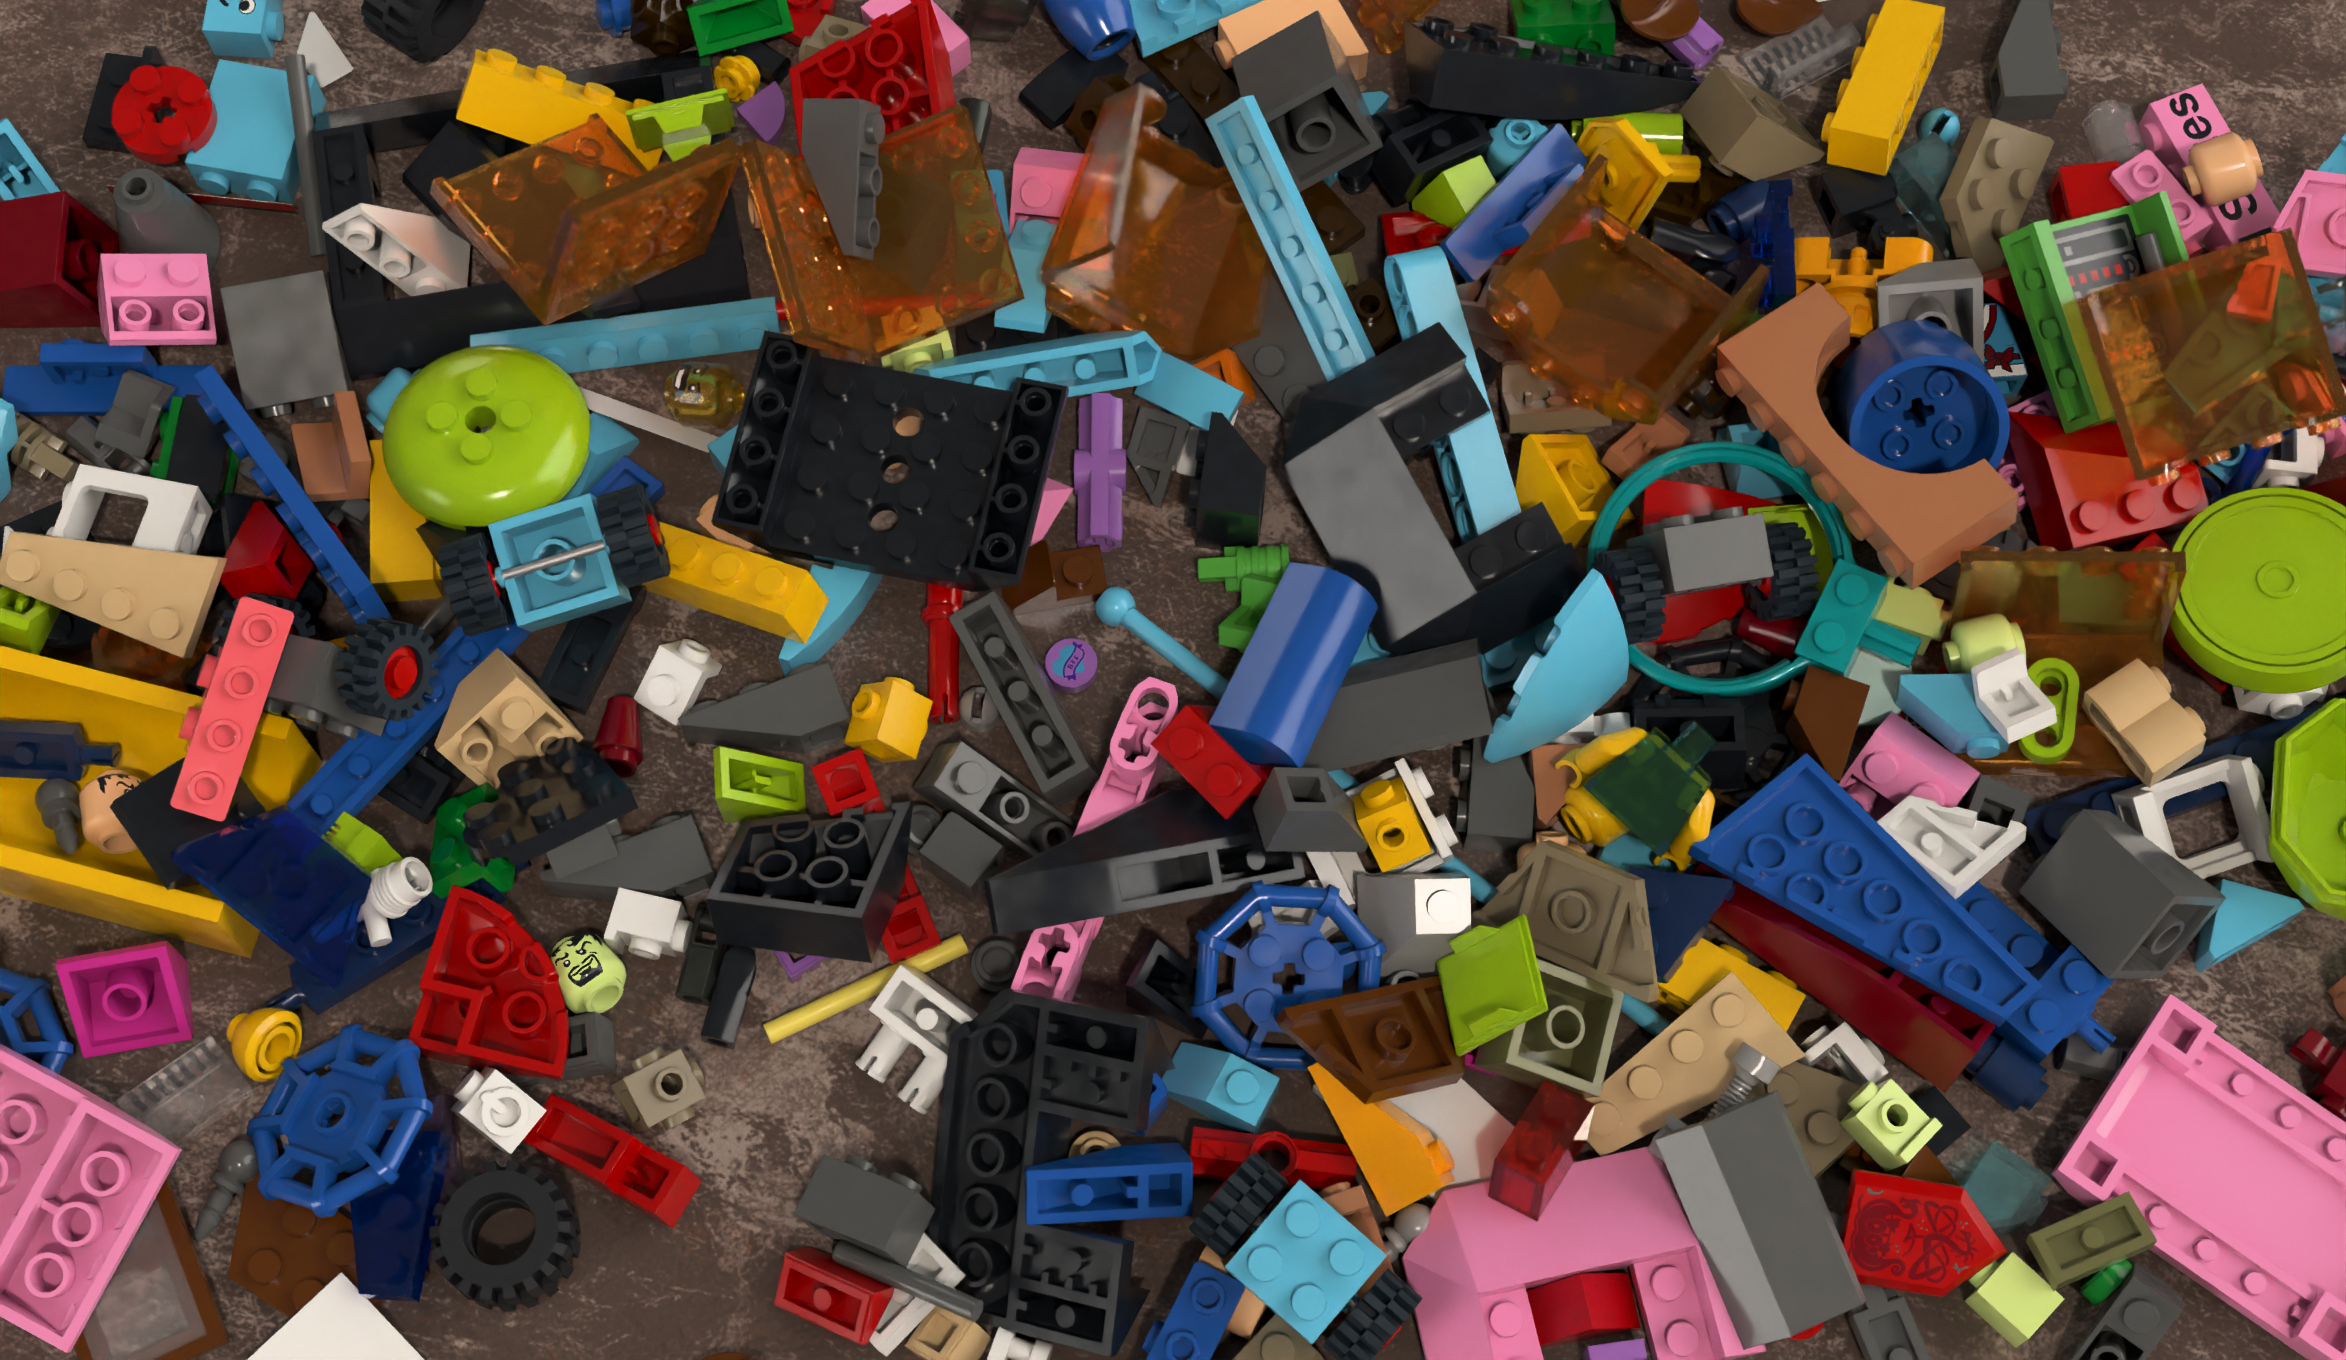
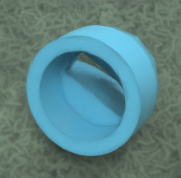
M1943 107L1934 108L1922 118L1918 128V139L1921 144L1935 152L1950 149L1955 144L1960 132L1958 116ZM1938 122H1942L1945 126L1939 136L1931 132Z

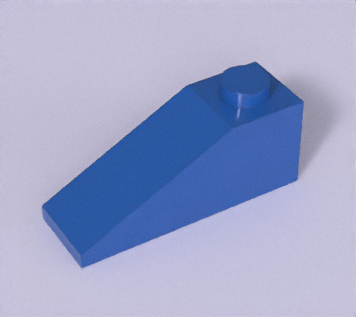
M1180 1143L1124 1145L1025 1167L1026 1225L1193 1216V1161Z

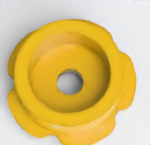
M742 55L722 58L719 62L720 65H717L714 69L717 89L726 88L729 100L737 103L741 100L746 102L754 96L755 90L760 85V73L757 66L752 60Z

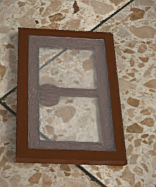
M168 1176L74 1345L78 1360H195L230 1343Z

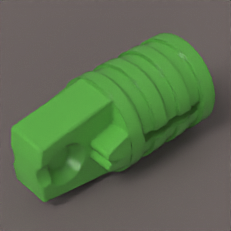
M1289 543L1281 544V546L1266 545V547L1251 546L1245 548L1244 545L1224 547V557L1198 559V580L1200 583L1225 582L1226 593L1241 592V580L1248 573L1281 580L1290 562Z

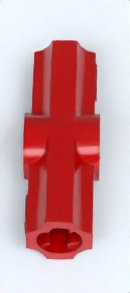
M1200 1127L1193 1128L1190 1158L1193 1161V1177L1225 1181L1254 1152L1260 1156L1268 1150H1276L1285 1155L1289 1165L1279 1172L1289 1181L1285 1187L1287 1189H1292L1299 1179L1314 1192H1320L1329 1186L1342 1182H1349L1351 1188L1355 1185L1357 1161L1349 1145L1293 1139L1278 1131L1259 1135Z

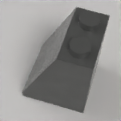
M1318 10L1231 58L1241 98L1254 95L1299 192L1384 146L1342 47Z
M320 270L220 288L245 410H260L262 419L292 414L291 404L311 401L313 410L333 407L334 392L355 391L354 381L350 377L334 313L328 271Z
M2082 809V811L2073 814L2061 827L2060 839L2048 853L2040 856L2031 865L2028 871L2029 878L2019 890L2108 979H2161L2226 899L2219 890L2113 813L2091 809Z

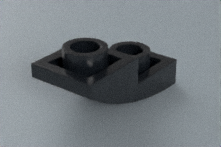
M1073 47L1046 67L1023 88L1018 99L1053 129L1067 121L1074 110L1072 108L1074 99L1084 88L1090 85L1095 76L1121 75L1125 78L1129 64L1117 53L1091 61Z
M186 394L176 428L166 480L198 486L206 500L218 502L230 466L228 452L230 446L223 437V434L230 429L223 420L216 425L212 423L197 401V398L200 396Z

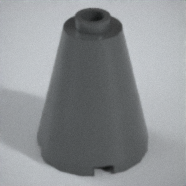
M144 168L134 169L118 179L114 187L113 196L120 254H206L209 274L214 270L221 256L222 236L216 221L206 209L152 170Z

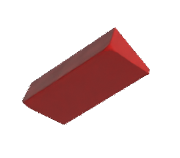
M803 1247L785 1253L774 1305L863 1346L868 1344L893 1296L895 1288L834 1262L832 1256L813 1247Z

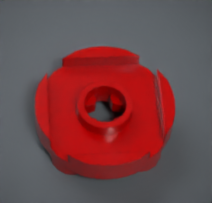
M143 65L133 70L130 74V80L117 93L112 107L111 122L118 137L135 157L149 163L170 164L180 161L177 157L178 155L185 154L191 149L196 153L208 143L216 128L217 111L208 87L196 74L180 67L160 66L155 68L151 65ZM171 107L172 111L176 113L174 117H165L162 123H156L157 119L154 114L159 109Z

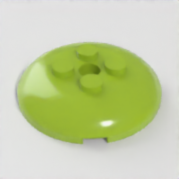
M490 344L468 347L451 352L429 363L418 371L401 389L389 410L384 425L382 437L384 463L388 475L401 498L423 517L442 526L466 531V526H488V524L556 504L570 491L583 472L590 453L588 447L591 424L590 413L585 398L574 380L560 366L546 357L531 350L509 345ZM477 426L480 429L492 427L490 430L482 433H476L475 430Z

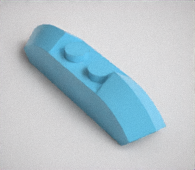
M1146 331L1099 332L960 355L918 367L913 374L1010 392L1014 391L1016 379L1020 377L1068 386L1069 392L1067 397L1139 386L1153 380L1162 349Z

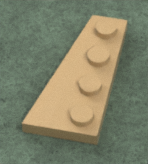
M1731 971L1603 1082L1600 1097L1584 1098L1565 1116L1601 1157L1606 1156L1666 1125L1664 1122L1670 1114L1680 1119L1720 1099V1095H1724L1723 1091L1727 1090L1726 1086L1730 1085L1729 1082L1733 1081V1076H1736V1066L1731 1059L1743 1042L1781 1066V1068L1806 1055Z

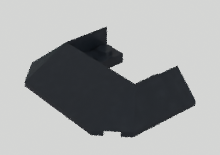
M1440 322L1303 395L1281 465L1284 475L1338 572L1347 575L1362 585L1376 601L1378 609L1369 628L1381 650L1399 656L1474 638L1478 639L1481 654L1484 655L1557 615L1585 578L1572 543L1566 544L1542 502L1454 550L1448 542L1404 460L1490 414V408L1465 366L1467 356Z
M1003 989L988 1002L989 1006L972 1021L964 1022L950 1034L932 1206L936 1209L930 1219L928 1236L966 1275L954 1288L983 1301V1311L975 1322L997 1328L1001 1327L1005 1330L1112 1357L1117 1355L1150 1292L1148 1289L1130 1285L1134 1241L1064 1224L1026 1225L1025 1167L1067 1158L1071 1118L1132 1132L1147 1130L1153 1073L1176 1068L1154 1018L1013 989Z

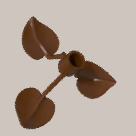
M1618 0L1625 23L1629 24L1636 33L1655 41L1668 42L1681 39L1694 29L1699 19L1700 10L1693 0ZM1737 0L1736 10L1739 16L1756 31L1770 36L1791 34L1820 17L1825 9L1816 0Z

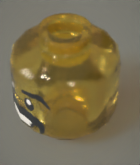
M684 362L676 369L675 373H671L665 383V406L673 414L675 420L685 427L725 428L733 420L735 413H739L742 410L745 394L743 385L737 382L734 371L724 363Z

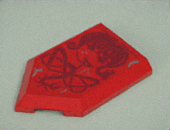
M1853 1168L1839 1236L1860 1284L1943 1297L2008 1252L1962 1186Z

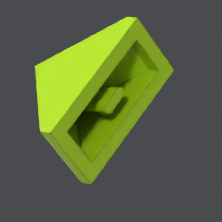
M1479 155L1442 171L1412 200V209L1425 214L1426 217L1454 229L1497 183L1482 156Z
M2 586L0 588V646L39 655L61 609L9 587Z
M721 746L713 749L715 799L724 823L806 814L804 768L802 763Z

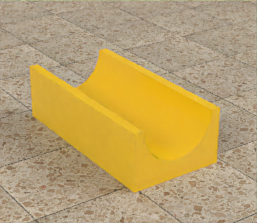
M0 646V720L79 724L80 731L87 744H117L119 746L120 759L117 767L87 765V771L81 780L71 781L78 789L79 795L87 783L96 779L98 775L105 771L123 770L146 781L182 758H185L187 752L184 749L188 740L178 737L188 707L191 706L199 709L202 700L201 696ZM262 712L240 776L256 799L265 807L268 816L272 819L320 770L322 760L293 720ZM0 777L1 894L251 958L289 854L278 843L275 842L256 868L247 877L167 890L139 849L124 854H110L91 844L83 835L81 818L76 824L79 835L76 852L72 855L66 854L57 844L54 830L44 825L41 813L35 805V793L38 787L48 779Z

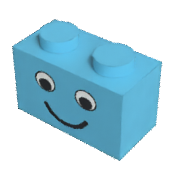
M207 0L202 32L214 55L273 59L275 42L281 41L284 34V16L281 12L283 0Z

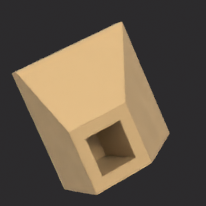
M497 648L458 684L434 746L437 751L478 786L487 782L497 790L500 785L497 772L502 766L517 760L527 761L537 755L541 757L545 755L546 748L558 739L573 737L579 743L584 737L533 679Z

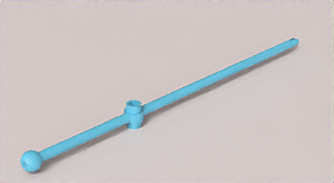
M1116 586L1109 587L1103 592L1095 605L1096 614L1103 624L1110 627L1123 625L1210 694L1221 700L1229 684L1227 679L1137 611L1134 598L1127 589ZM1343 769L1327 772L1344 792L1361 785L1359 781ZM1455 855V860L1437 868L1442 873H1465L1470 878L1471 896L1484 906L1498 892L1495 886ZM1624 994L1620 1011L1653 1037H1656L1671 1024V1022L1644 1001Z

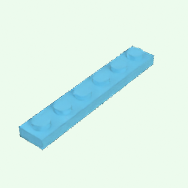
M1254 95L1242 97L1205 119L1327 382L1375 357L1376 355Z
M775 296L616 316L608 319L600 318L470 335V347L495 344L524 348L553 361L569 374L760 349L764 331L782 332Z

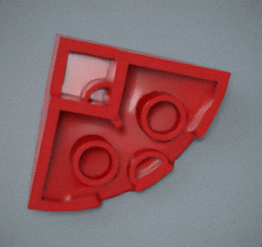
M1658 480L1640 493L1639 536L1644 535L1643 525L1661 522L1665 518L1693 514V517L1711 514L1710 512L1739 506H1742L1744 516H1746L1747 508L1782 505L1744 493L1712 486ZM1747 583L1733 587L1666 597V607L1662 608V612L1666 615L1665 624H1661L1663 628L1662 635L1658 636V639L1655 641L1637 643L1635 645L1657 646L1696 638L1703 629L1711 627L1724 619L1730 622L1741 614L1745 607L1750 606L1752 597H1746L1744 591Z
M452 885L420 981L419 988L423 994L408 1039L418 1046L421 1057L478 1069L490 1067L507 1074L562 1080L568 1057L569 1015L568 1010L565 1008L563 994L559 985V976L550 957L540 942L534 940L516 922V918L507 909L474 891Z

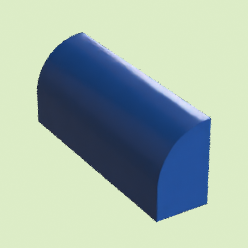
M1289 562L1209 722L1247 762L1272 767L1302 768L1378 609V605L1372 595L1358 582L1336 570L1322 566Z

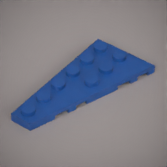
M212 364L193 375L205 393L197 398L198 403L214 425L223 420L230 429L223 434V437L240 461L249 456L256 467L249 470V473L266 497L273 493L278 497L281 504L275 507V509L291 530L292 536L303 552L317 566V570L335 595L337 594L343 602L345 609L356 625L359 623L367 624V619L374 617L393 620L371 582Z
M1807 753L1710 830L1705 840L1694 843L1688 853L1693 858L1998 1027L2036 996L2043 987L2029 971Z

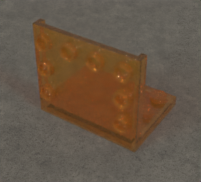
M957 104L884 136L883 142L879 144L878 165L882 171L883 184L880 194L876 196L875 217L880 225V239L878 245L874 248L873 260H862L843 255L805 159L756 138L738 146L794 342L866 364L1025 299L967 107Z
M598 113L589 115L587 123L448 180H445L442 176L433 180L430 194L545 326L704 254L744 151L730 137L711 146L708 144L701 145L688 156L671 163L667 161L661 162L648 171Z
M1979 546L1970 551H1960L1948 613L1949 619L1945 629V641H1951V630L1957 621L1990 613H2000L2007 618L2009 623L2017 622L2021 629L2026 648L2027 671L2035 662L2044 658L2064 660L2077 672L2079 677V694L2074 740L2067 756L2057 763L2043 765L2029 760L2021 752L2018 740L2010 743L2007 752H2002L1992 758L1977 759L1968 756L1967 753L1953 754L1982 775L2137 777L2125 763L2116 747L2100 733L2082 708L2083 698L2087 690L2136 658L2140 659L2149 668L2152 666L2157 667L2164 674L2163 640L2187 572L2186 553L2170 552L2164 547L2157 546L2142 548L2137 552H2114L2111 548L2104 546L2089 547L2082 551H2057V549L2049 546H2036L2026 551H2002L1995 546ZM2043 683L2040 685L2041 691L2047 696L2059 694L2058 688L2053 684ZM2045 730L2035 734V739L2040 745L2050 746L2054 743L2053 737L2047 734Z

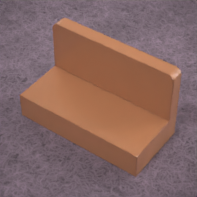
M336 391L333 397L332 422L291 425V439L302 489L312 502L369 498L371 457L355 391Z

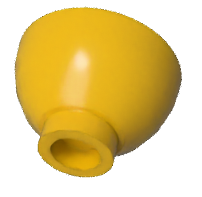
M273 1007L262 1008L249 1014L241 1013L235 1016L228 1026L227 1039L231 1042V1049L236 1064L245 1075L257 1082L270 1081L279 1076L284 1069L281 1063L288 1056L293 1059L296 1058L301 1046L302 1025L298 1016L288 1010Z

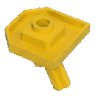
M1596 118L1588 123L1576 143L1587 158V163L1583 168L1591 178L1579 193L1622 241L1630 239L1635 235L1668 182L1694 183L1701 176V160L1698 156L1660 154L1656 142H1647L1626 118Z

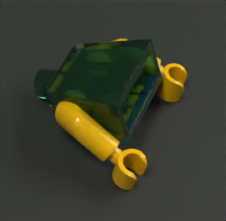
M1695 720L1673 742L1657 727H1654L1649 732L1638 727H1632L1600 735L1581 749L1575 748L1569 751L1555 764L1557 770L1563 765H1568L1575 770L1577 778L1569 784L1571 788L1579 787L1586 780L1583 787L1657 854L1653 862L1656 866L1659 865L1662 859H1670L1678 866L1675 873H1684L1692 860V856L1688 855L1692 845L1697 841L1705 840L1709 835L1715 805V798L1709 790L1712 778L1698 763L1718 742Z

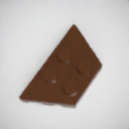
M1439 975L1286 1007L1282 1009L1276 1018L1278 1026L1364 1104L1455 1084L1465 1073V1054L1460 1057L1456 1055Z
M259 1173L245 1185L228 1277L290 1319L341 1272L376 1309L385 1304V1299L412 1284L415 1286L419 1285L430 1275L426 1269L338 1211L334 1216L320 1218L314 1214L313 1210L281 1199L267 1200L257 1187L260 1179Z

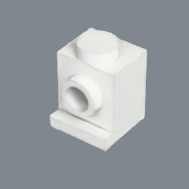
M619 887L604 934V940L614 953L622 955L624 946L627 945L629 946V952L647 959L658 960L661 954L677 957L678 952L685 953L688 948L693 923L688 921V915L680 901Z

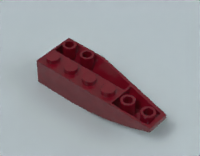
M1702 862L1692 873V875L1731 879ZM1733 880L1736 886L1735 895L1729 902L1724 901L1710 920L1733 936L1741 945L1749 948L1779 970L1786 978L1794 981L1825 1004L1832 1012L1840 1015L1871 1038L1875 1044L1883 1047L1901 1060L1920 1077L1946 1093L1979 1051L1996 1025Z

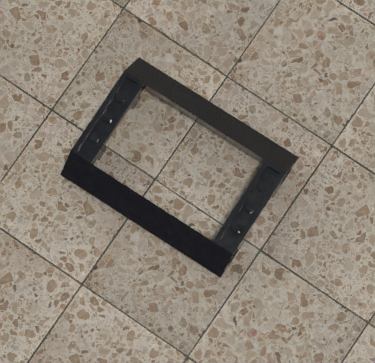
M697 50L562 72L566 75V80L582 86H585L587 82L601 84L615 92L614 97L634 103L635 99H643L656 104L717 90L711 54L700 57ZM463 89L318 113L312 135L323 222L360 203L376 206L375 197L381 196L378 170L370 153L369 140L375 152L429 144L449 120L456 119L458 102ZM724 133L711 136L709 156L676 163L689 249L618 261L636 292L640 305L637 310L620 313L616 316L752 299L740 225L734 205L723 139L725 138ZM324 231L333 308L352 381L386 376L392 369L398 367L409 372L416 371L418 368L423 369L429 363L444 355L470 347V335L592 320L525 277L394 299L392 283L389 279Z

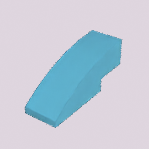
M812 564L809 573L830 601L806 645L785 638L779 655L780 665L785 677L798 666L817 662L844 636L865 609L880 584L883 575L835 565L833 569H828Z

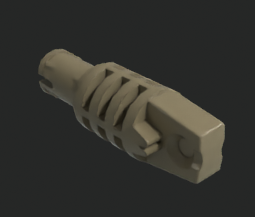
M15 411L18 441L7 453V459L42 481L46 479L50 472L67 482L73 481L80 464L62 453L68 443L28 417Z

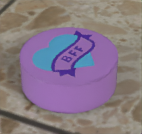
M1075 638L1063 639L1055 643L1046 655V674L1053 687L1057 690L1070 694L1082 692L1089 688L1096 679L1098 672L1097 656L1093 648L1086 642Z

